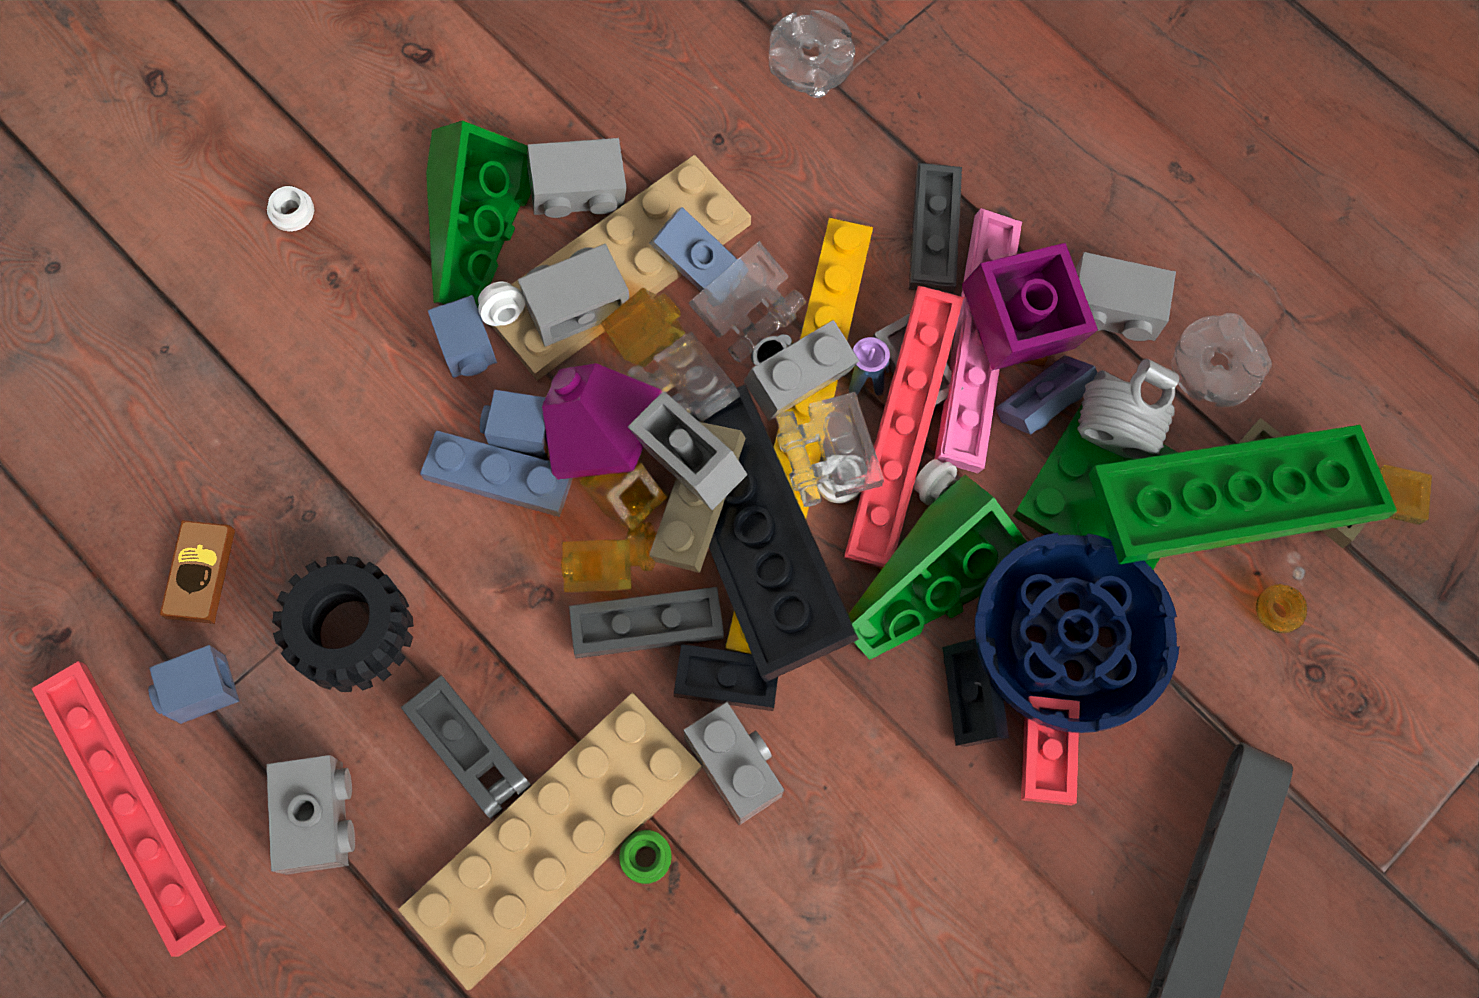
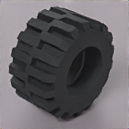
M338 556L326 557L327 566L321 567L314 561L305 566L309 573L303 578H300L295 573L288 581L293 586L290 593L281 591L276 600L283 606V610L273 611L272 623L280 628L279 631L273 633L275 643L283 649L281 655L289 664L295 667V670L320 687L328 690L335 687L340 692H352V686L355 685L361 690L373 687L371 679L378 676L384 681L392 675L387 668L393 662L398 666L402 664L406 658L400 652L402 647H411L413 636L408 632V628L413 627L414 624L413 616L407 610L409 604L389 576L371 562L365 565L360 558L348 556L346 563H343ZM359 601L367 603L370 611L369 622L361 637L343 648H324L321 643V627L327 615L334 608L346 602Z

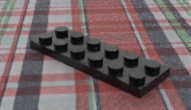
M744 384L687 411L699 422L741 430L746 438L738 461L748 475L726 496L709 549L762 679L768 682L859 640L746 385Z

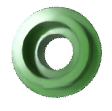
M641 830L631 834L624 841L620 849L619 860L621 868L628 878L637 883L650 884L660 880L667 873L671 865L672 854L668 842L662 835L651 830ZM646 847L651 848L656 854L655 862L649 867L639 866L636 862L638 851Z

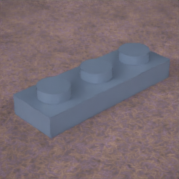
M437 430L420 473L426 481L557 517L561 515L573 478L557 480L552 474L550 461Z

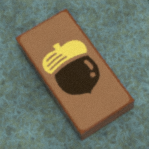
M181 521L160 610L162 617L172 620L215 624L235 534L233 527L224 524Z

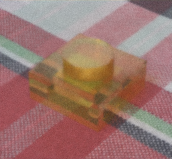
M1383 465L1379 468L1397 509V512L1389 518L1417 525L1429 519L1432 475L1389 465Z

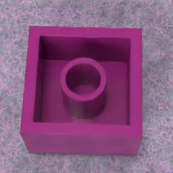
M1066 243L980 263L962 283L965 297L992 371L1073 350L1098 331Z

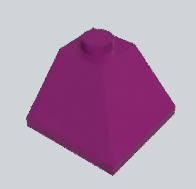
M597 363L559 369L551 382V388L542 405L552 474L557 480L634 471L643 446L628 426L662 391L659 388Z

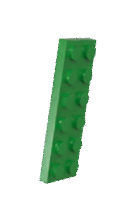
M1361 425L1096 465L1088 474L1119 564L1384 520L1397 512Z

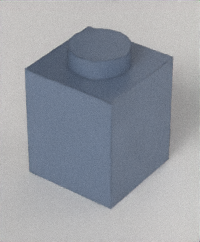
M473 295L427 310L453 378L460 375L474 376L480 374L489 365L497 363Z
M494 390L491 406L485 405L483 407L480 418V432L485 435L489 445L536 458L547 459L549 449L542 410L546 397Z
M210 645L149 667L154 684L148 687V692L154 709L158 714H163V716L180 724L239 702L226 655Z

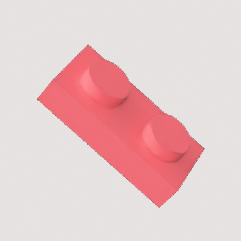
M1035 696L1028 697V702L1037 709L1064 711L1068 713L1069 718H1079L1080 701ZM1024 716L1021 800L1070 806L1077 803L1079 733L1051 729Z

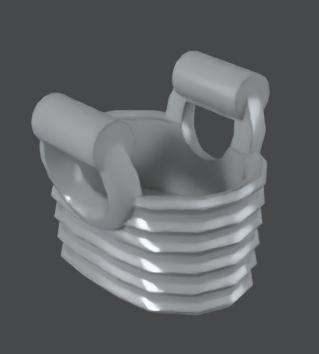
M1144 359L1139 364L1137 372L1132 376L1130 382H1126L1104 370L1099 371L1093 381L1085 385L1086 392L1083 394L1084 400L1081 402L1083 408L1080 411L1081 418L1078 420L1080 426L1077 427L1081 437L1107 451L1126 458L1141 459L1160 456V450L1164 447L1163 441L1167 439L1166 432L1169 431L1172 416L1175 415V409L1171 403L1175 397V387L1178 384L1179 375L1150 359ZM1143 381L1163 390L1162 396L1155 404L1149 405L1143 400L1141 396Z

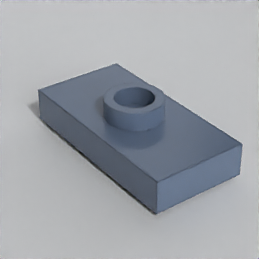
M683 207L678 208L649 242L654 249L715 305H720L748 272V269Z

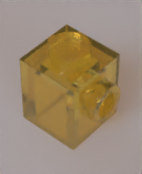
M641 288L601 322V325L623 358L642 367H646L686 334L677 320L681 316V312L675 303L666 294L663 293L658 296L645 288Z
M638 461L634 471L586 476L580 481V484L607 517L631 531L667 498L642 463Z
M630 540L562 542L561 572L564 579V592L631 589Z

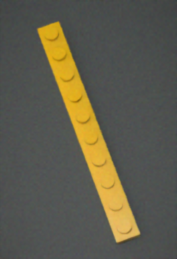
M829 218L800 339L834 320L845 339L848 340L873 227ZM838 380L783 412L774 444L776 453L805 518H807ZM734 611L725 650L752 654Z

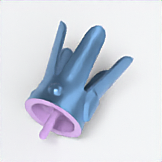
M874 337L863 338L853 348L859 362L854 366L849 393L852 396L858 395L867 378L871 377L874 392L877 396H880L884 391V368L886 373H889L890 352L887 345L880 339Z

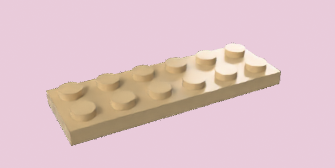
M693 155L538 266H551L569 259L572 254L580 249L587 247L596 248L606 244L629 290L632 312L682 275L649 244L678 208L683 207L722 245L751 225V215L696 155ZM518 280L511 284L520 290ZM526 305L518 318L512 323L491 327L534 378L539 380L629 313L546 347Z
M632 692L398 910L465 989L471 990L622 846L631 834L635 833L692 779L702 769V765Z

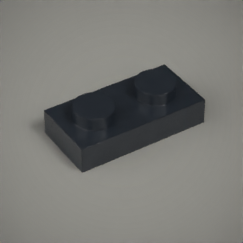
M986 637V641L989 642L990 646H994L996 649L995 638ZM975 639L942 647L955 746L969 747L1008 739L1004 699L996 691L982 667ZM996 651L993 656V664L1000 675Z
M681 644L674 697L719 704L728 702L732 706L773 711L778 677L765 682L759 673L752 654Z

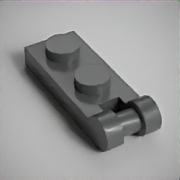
M442 675L401 707L490 819L503 810L501 804L515 792L520 796L532 786ZM495 765L503 777L487 789L479 778Z

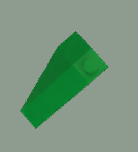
M463 120L433 129L431 133L426 181L433 303L445 305L473 295L478 308V298L481 291L491 284L497 271L498 264L496 260L505 241L511 239L516 227L512 224L520 206L526 205L531 195L527 168L528 145Z
M966 474L926 509L848 614L859 638L854 643L869 660L921 634L925 624L945 614L952 618L964 612L963 605L980 597L987 579L996 566L1010 552L1027 542L997 500Z

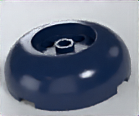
M1058 533L1047 534L1017 547L993 570L983 587L976 608L974 626L976 648L982 667L996 691L1012 708L1026 718L1042 726L1064 732L1094 733L1121 726L1145 712L1157 701L1169 684L1176 668L1180 647L1177 646L1174 620L1177 617L1176 610L1169 592L1155 571L1144 560L1119 564L1111 540L1089 533L1086 536L1058 535ZM1068 595L1075 597L1078 603L1077 609L1068 612L1062 610L1058 603L1059 596ZM1033 626L1041 629L1045 636L1044 643L1030 641L1026 636V629ZM1100 628L1110 630L1113 641L1112 647H1102L1097 643L1096 640ZM1067 631L1073 633L1076 641H1069L1065 633ZM986 637L995 638L996 649L994 646H990L989 642L986 641ZM996 651L1000 675L993 664V656ZM1074 662L1081 668L1082 675L1079 681H1073L1068 678L1064 663ZM1035 696L1080 701L1079 718H1069L1068 713L1064 711L1037 709L1028 702V697Z

